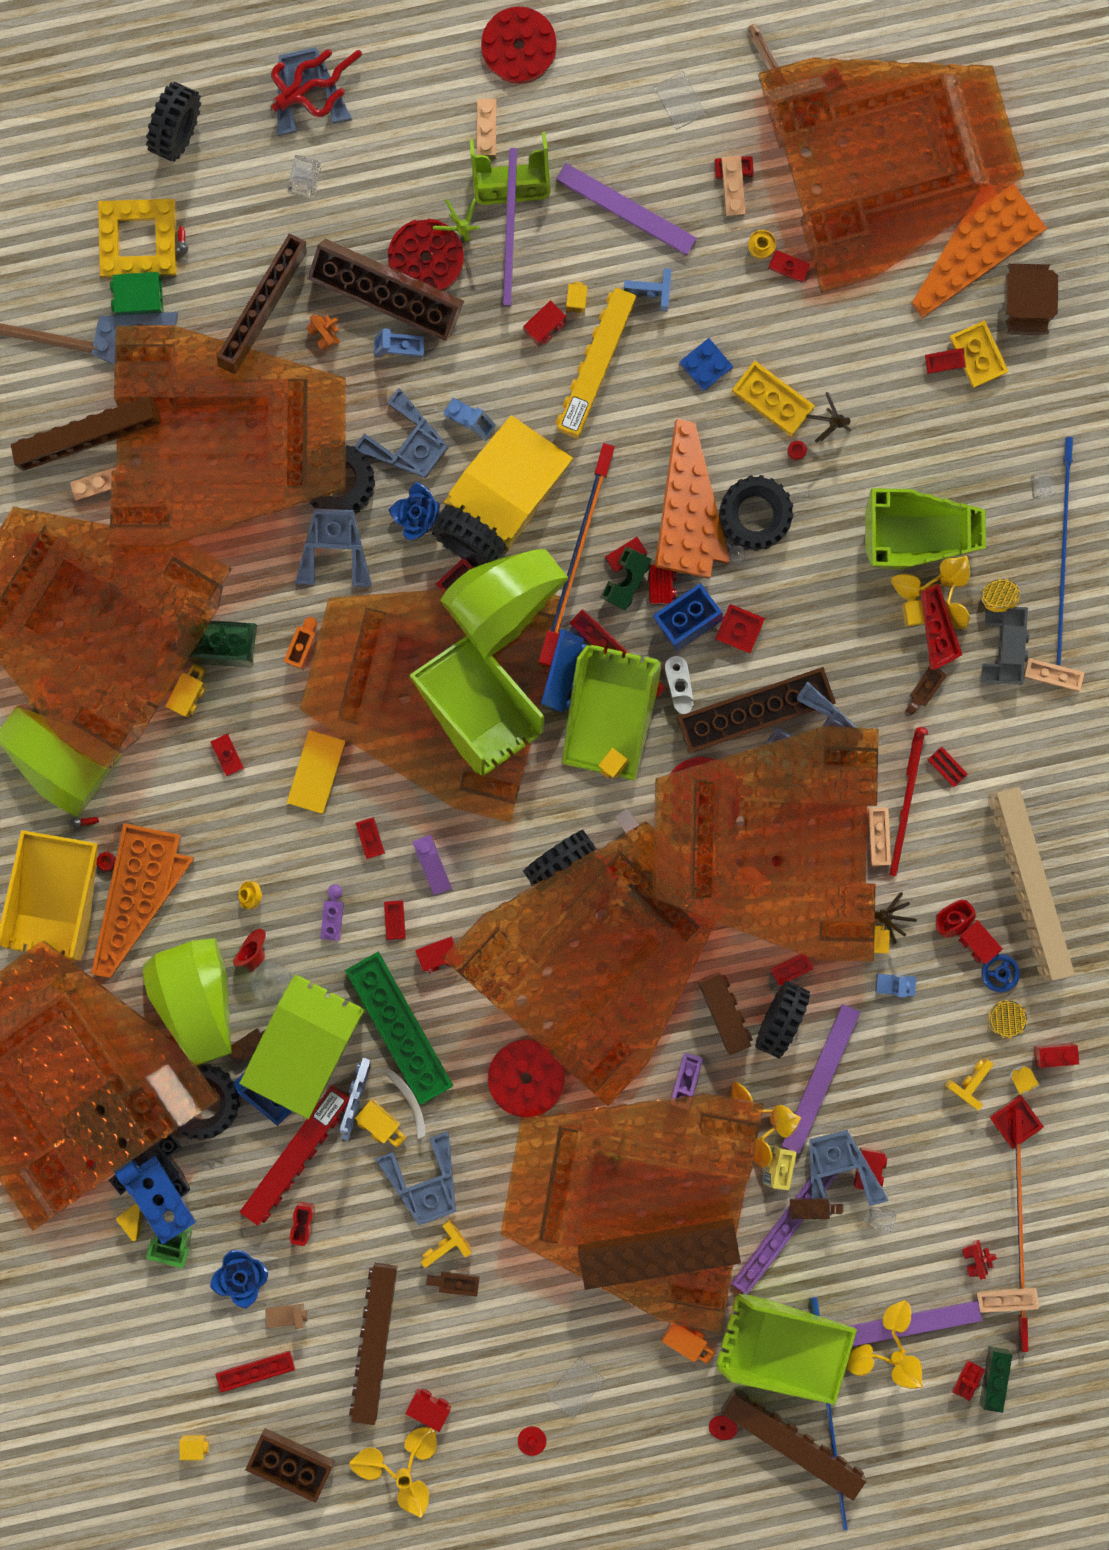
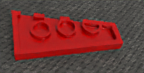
M934 584L920 591L930 670H936L962 656L939 584Z

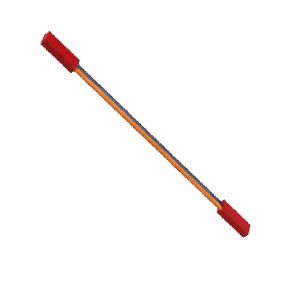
M603 443L594 472L596 478L568 569V580L563 586L551 630L547 632L539 663L551 667L560 635L558 632L601 484L608 473L615 449L613 445Z
M1012 1108L1013 1142H1015L1019 1285L1020 1289H1024L1021 1181L1022 1110ZM1020 1310V1315H1018L1019 1349L1022 1352H1028V1318L1025 1316V1310Z

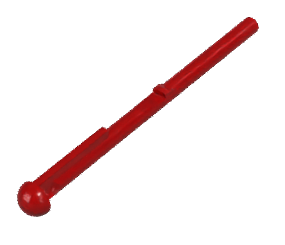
M917 727L914 730L906 775H909L903 809L900 811L901 817L889 875L897 876L924 736L928 735V730L925 727Z

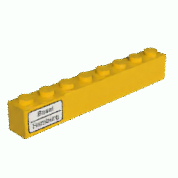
M615 287L613 292H609L606 299L608 306L606 310L602 309L599 316L601 323L599 327L595 326L591 336L594 338L593 342L587 345L584 355H587L584 362H580L577 369L579 376L577 380L573 379L570 390H572L570 397L566 396L562 406L565 408L563 414L559 413L555 423L558 425L557 431L579 439L635 304L636 295Z

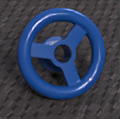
M997 954L987 964L983 965L981 974L984 984L990 990L1002 993L1016 986L1019 981L1020 970L1013 958L1008 955ZM1004 960L1002 965L997 967L996 970H988L990 964L994 961ZM1009 964H1011L1014 969V977L1011 983L1009 982V979L1011 977V971L1008 968ZM1000 970L1004 971V975L1002 977L999 976ZM994 976L998 981L1003 982L1004 987L993 985L988 977Z

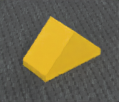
M137 1203L116 1218V1221L132 1241H137L140 1238L143 1213Z

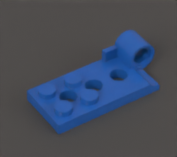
M156 1156L139 1167L131 1159L114 1170L119 1182L126 1188L129 1195H132L162 1245L196 1223L195 1218ZM146 1178H151L154 1182L151 1189L144 1187L143 1182ZM157 1194L162 1195L164 1198V1203L161 1206L154 1203V1197ZM165 1212H173L174 1220L172 1222H167L164 1219Z

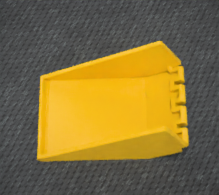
M511 415L463 472L449 492L444 504L448 507L453 506L455 509H461L464 506L463 512L470 513L474 518H481L480 522L487 524L491 530L497 529L495 531L497 536L503 539L502 542L506 544L505 550L509 551L570 465L573 457Z
M21 830L0 923V947L23 952L26 944V952L42 955L44 948H46L45 956L61 958L63 951H65L64 959L81 962L90 928L98 852L97 843Z

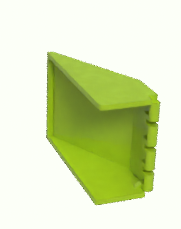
M467 636L410 674L411 680L457 751L471 768L481 776H485L495 769L492 762L499 766L511 756L508 751L514 755L526 747L523 740L530 744L540 737L539 734L543 733V714L494 657L490 656L485 660Z
M586 645L576 662L561 764L600 773L602 769L598 765L613 747L630 761L618 777L635 781L657 695L661 662L658 659L645 657L644 662H641L642 656L626 653L625 658H622V651L609 648L607 653L604 654V647Z
M294 975L278 1003L239 1084L309 1120L363 1018L364 1009L350 1001L344 1007L342 1006L345 1002L344 998L332 992L326 998L328 990L315 983L309 989L308 986L311 981L299 975Z
M744 1293L742 1295L738 1294L732 1310L737 1311V1314H730L727 1329L732 1331L725 1332L721 1347L726 1349V1351L720 1350L716 1362L719 1365L717 1370L733 1383L835 1405L857 1329L769 1299Z

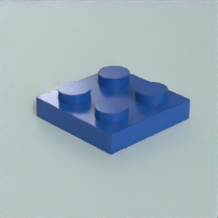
M710 338L706 339L679 362L703 392L733 368L732 364Z

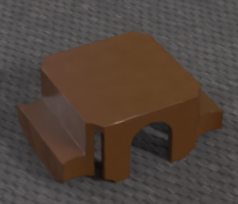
M1009 263L1007 265L1009 273L1006 275L1005 315H1009L1005 321L1008 327L1007 334L1048 335L1050 333L1048 331V323L1058 314V274L1053 270H1049L1050 264Z

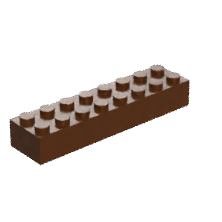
M326 238L317 246L307 278L444 341H447L452 336L464 303L462 299Z
M824 667L678 716L676 719L688 754L816 711L797 700L798 694L807 682L833 705L836 704Z
M733 1218L578 1245V1256L585 1290L741 1264Z

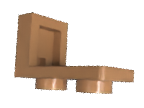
M304 1303L265 1309L267 1328L295 1325V1329L303 1328L306 1322H308L307 1310H304Z

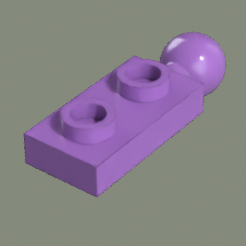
M337 884L329 886L327 890L330 901L324 900L320 939L340 941L344 902L338 901L342 896L343 890Z

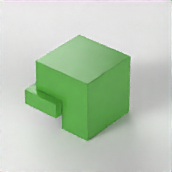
M187 1228L163 1245L155 1234L154 1239L152 1238L150 1241L146 1259L184 1268L190 1249L188 1245L193 1229Z

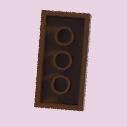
M717 972L698 980L697 982L728 1054L732 1055L751 1047L750 1041H753L749 1030L743 1027L745 1020L742 1013L735 1008V1005L738 1003L732 992L729 993L727 987H730L727 977Z
M264 1428L245 1470L316 1503L335 1460Z

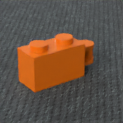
M307 617L302 627L297 626L283 660L286 664L301 670L305 669L318 637L315 633L317 621L313 617Z
M673 1318L661 1336L662 1342L694 1363L698 1358L704 1363L709 1364L716 1352L706 1345L705 1334L698 1329L693 1331L684 1320ZM703 1349L707 1351L704 1356L701 1355Z

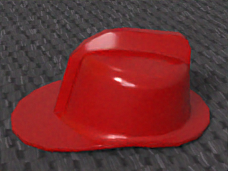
M256 929L248 935L239 952L234 957V966H243L249 972H254L265 959V952L262 947L266 938L265 930Z

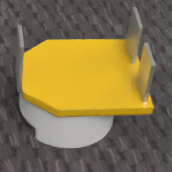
M1023 1065L1018 1066L1010 1074L1011 1081L1015 1084L1020 1095L1040 1087L1030 1068Z

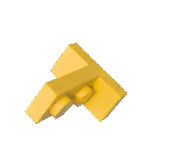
M986 1058L980 1059L975 1064V1071L972 1075L966 1076L963 1080L962 1088L951 1080H948L944 1086L979 1111L983 1104L971 1095L994 1064Z
M450 1218L442 1226L450 1238L444 1237L437 1243L438 1247L434 1250L429 1248L422 1254L423 1258L420 1263L424 1268L428 1267L454 1246L459 1248L465 1258L472 1253V1248Z

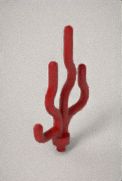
M326 49L315 59L300 63L294 74V82L289 87L284 84L278 75L285 68V64L279 62L273 67L271 78L281 93L274 98L275 103L270 106L274 112H277L279 109L284 111L290 105L300 103L315 117L328 115L334 103L345 94L344 89L340 88L327 99L322 109H316L303 95L313 87L324 88L335 85L341 73L362 56V52L356 50L338 64L329 79H312L301 87L303 71L319 66L332 55V50Z

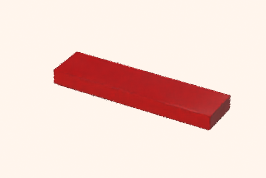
M288 1350L216 1372L215 1375L220 1393L294 1371L296 1368L291 1351Z

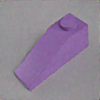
M432 835L412 841L433 894L436 895L452 889Z
M684 1053L666 1109L667 1113L681 1118L686 1116L703 1058Z

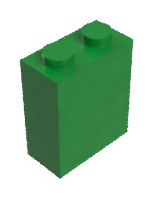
M159 272L112 275L113 281H110V290L114 294V300H111L112 311H115L116 315L164 313L162 277Z

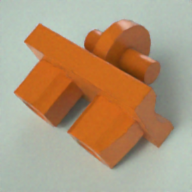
M315 314L310 317L311 322L307 325L306 329L313 336L318 332L322 334V337L317 341L321 349H327L341 342L335 335L339 331L336 327L339 323L337 318L330 319L328 315L322 318L321 315L315 316Z

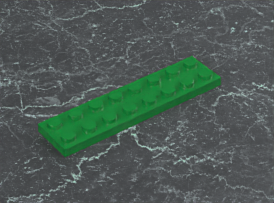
M378 951L345 970L419 1105L453 1087L451 1079L380 952Z

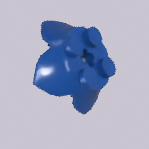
M415 482L409 489V497L396 501L389 508V512L393 520L404 527V537L407 540H414L430 531L431 526L439 516L440 504L438 501H435L427 487Z
M231 1250L224 1256L221 1268L212 1276L210 1288L218 1295L230 1296L235 1305L247 1309L256 1301L260 1287L267 1282L268 1270L261 1261L250 1257L246 1252ZM239 1273L244 1274V1281H241L240 1278L237 1279L236 1276Z

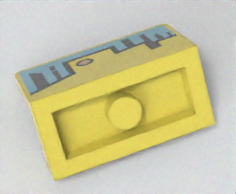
M769 1145L772 1151V1161L769 1166L764 1168L762 1183L771 1188L789 1190L797 1152Z

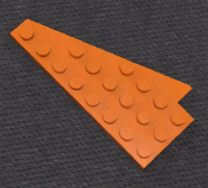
M988 181L983 184L912 301L913 306L922 318L929 315L1046 231L1047 227L1014 184L999 194L995 192Z
M676 419L655 567L708 579L711 577L713 561L728 564L730 563V558L696 425L693 422Z
M123 823L91 974L108 978L114 975L194 861L195 857L177 854L181 835Z

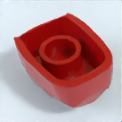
M958 900L948 905L936 915V929L938 933L944 938H952L960 934L976 918L975 909L967 900Z

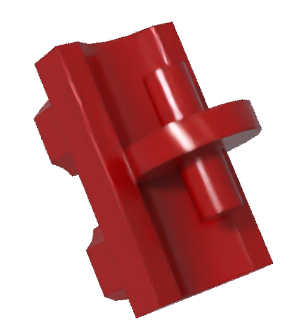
M975 1240L971 1245L963 1247L962 1252L965 1259H975L976 1264L967 1266L969 1277H979L982 1280L986 1279V1275H988L987 1267L993 1268L992 1261L996 1260L997 1257L996 1254H990L989 1248H984L982 1251L980 1240Z
M966 1360L952 1389V1393L971 1401L985 1369Z

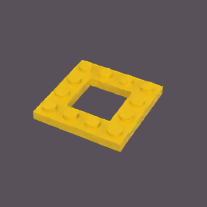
M174 199L98 201L101 278H113L112 275L146 272H159L161 276H177ZM155 220L156 255L120 256L119 221Z

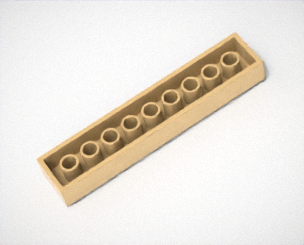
M1020 787L989 794L988 803L991 810L994 809L996 816L994 817V823L1001 833L999 840L1002 847L1005 846L1007 853L1004 854L1005 861L1012 870L1010 878L1012 883L1016 884V898L1022 904L1021 915L1023 920L1027 921L1028 928H1026L1028 938L1033 941V955L1035 958H1038L1039 965H1037L1039 975L1043 976V979L1051 981L1074 975L1073 966Z

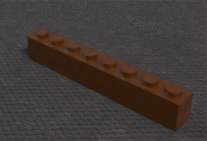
M290 233L288 234L217 354L218 367L236 375L307 253L306 241Z
M143 396L136 401L123 403L119 407L105 409L102 413L88 415L82 420L71 421L67 425L54 427L44 433H36L33 437L19 439L11 444L14 465L26 471L161 424L158 404L151 397Z
M375 1262L373 1268H369L368 1279L371 1280V1286L366 1289L365 1299L369 1300L368 1307L364 1306L363 1318H366L365 1326H361L360 1332L363 1344L358 1347L357 1357L361 1358L360 1365L356 1364L355 1376L358 1377L357 1384H353L352 1390L355 1402L354 1404L351 1403L349 1415L352 1416V1422L375 1425L377 1420L397 1265Z
M732 1390L721 1407L723 1415L852 1501L855 1500L866 1483L864 1472L856 1466L854 1468L847 1464V1460L839 1455L837 1457L834 1456L828 1447L823 1444L819 1446L810 1435L806 1433L804 1435L801 1434L792 1423L786 1424L777 1413H770L765 1410L766 1407L762 1403L750 1400L748 1394L744 1391Z

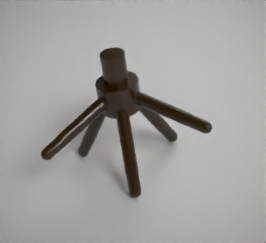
M829 392L825 394L831 409L827 408L826 410L832 416L806 415V418L829 421L830 427L815 439L816 443L823 441L837 428H844L848 432L851 431V428L847 426L851 422L850 418L844 417L841 414L838 415Z
M902 892L897 895L886 910L881 909L880 912L871 911V918L879 919V922L885 923L894 944L897 941L891 927L904 937L906 933L891 922L892 919L910 922L917 921L916 918L893 915V912L910 905V902H906L894 907L902 897Z

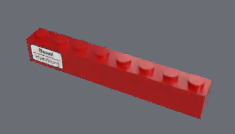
M334 1084L330 1086L313 1110L309 1120L306 1119L240 1210L242 1215L257 1226L261 1221L265 1224L271 1215L269 1210L272 1206H278L283 1199L280 1196L284 1190L289 1191L294 1184L292 1181L295 1175L299 1176L306 1167L303 1165L306 1159L311 1160L317 1152L314 1148L318 1143L321 1145L329 1136L326 1132L330 1127L334 1129L340 1120L337 1117L341 1111L345 1113L350 1099L348 1094Z

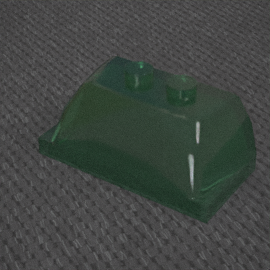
M183 619L178 657L203 665L252 668L255 659V639L258 625L243 622Z

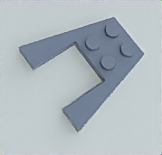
M314 47L279 55V62H283L285 68L278 75L287 87L294 82V74L300 63L313 60L320 55L317 48ZM324 62L315 68L303 71L300 87L312 79L326 80L331 77ZM335 85L325 87L327 98L337 91ZM342 97L339 98L330 111L333 124L352 120ZM291 105L284 111L279 109L277 115L278 136L296 133Z
M178 313L99 316L93 347L96 346L97 350L92 349V355L164 387L167 368L131 361L137 326L175 332Z
M398 388L388 401V405L417 425L395 455L365 433L355 447L364 455L427 478L448 450V446L402 390Z
M315 508L295 584L314 585L315 548L352 549V586L371 587L372 582L354 511Z
M807 682L798 694L797 700L828 716L827 720L810 744L776 727L767 740V745L778 746L787 751L794 750L806 756H817L819 759L843 765L863 737V732Z
M363 1058L362 1062H358L355 1070L357 1078L356 1081H352L349 1092L351 1096L339 1133L342 1134L341 1140L346 1142L350 1140V1134L354 1127L355 1117L370 1072L371 1060Z
M848 1129L809 1140L812 1198H827L822 1177L858 1168L869 1206L888 1202L887 1195Z
M448 1131L430 1138L442 1175L407 1188L394 1151L375 1158L418 1225L456 1212Z

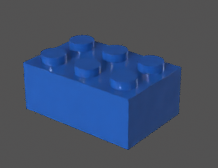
M701 583L653 615L655 623L676 652L724 620L722 611Z

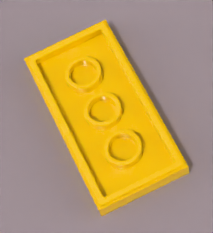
M755 360L731 390L732 393L791 437L806 419V415H809L815 405Z
M312 730L308 731L287 799L288 804L324 814L345 747V740Z

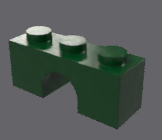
M625 547L617 564L625 568L626 578L620 584L608 581L600 598L626 611L633 601L635 591L641 586V580L649 570L652 559L629 547Z
M988 1346L986 1359L987 1381L985 1385L982 1384L979 1402L984 1410L1000 1413L1004 1411L1012 1362V1353L1008 1349Z

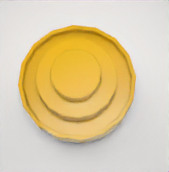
M758 230L750 236L748 250L753 257L766 259L774 253L776 240L769 231Z
M245 881L240 886L238 899L244 909L257 908L262 899L260 886L255 881Z

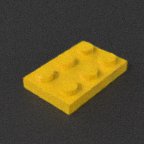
M985 320L949 337L954 349L964 348L966 368L963 369L973 389L1009 372Z

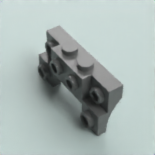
M1010 607L1005 612H993L986 608L985 626L1000 627L998 664H982L981 683L1023 684L1024 665L1028 660V651H1025L1026 643L1029 642V632H1027L1028 607H1014L1012 609Z

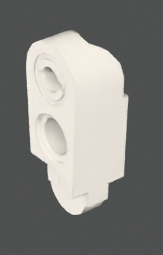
M673 656L667 660L664 672L674 710L679 714H686L694 706L688 665L682 657ZM674 664H678L680 666L679 671L673 670ZM677 682H682L685 685L683 692L675 690Z

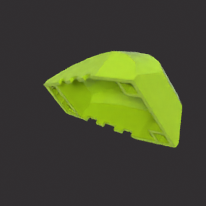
M872 488L870 490L865 511V550L872 567L905 570L986 548L985 509L956 503L945 498L934 497L927 493L923 494L912 489Z
M536 549L500 558L470 569L446 590L440 602L486 660L522 633L521 631L526 625L531 623L533 617L545 607L548 600L567 582L568 576L546 549Z
M20 706L15 707L0 728L1 747L29 783L42 797L74 817L81 815L122 756L91 733Z
M217 939L193 940L153 955L143 964V978L148 998L192 1065L196 1067L232 1054L231 1032L229 1028L230 1012L228 1010V974Z

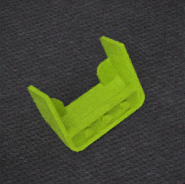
M542 132L543 149L534 150L530 153L529 164L517 165L516 202L543 200L550 195L546 132ZM470 139L476 201L481 205L507 203L509 166L491 167V161L487 156L475 155L474 141Z

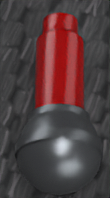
M179 226L178 242L175 247L176 253L179 255H185L188 252L183 226Z
M73 817L69 821V826L73 830H78L82 826L99 823V818L89 817L81 819Z

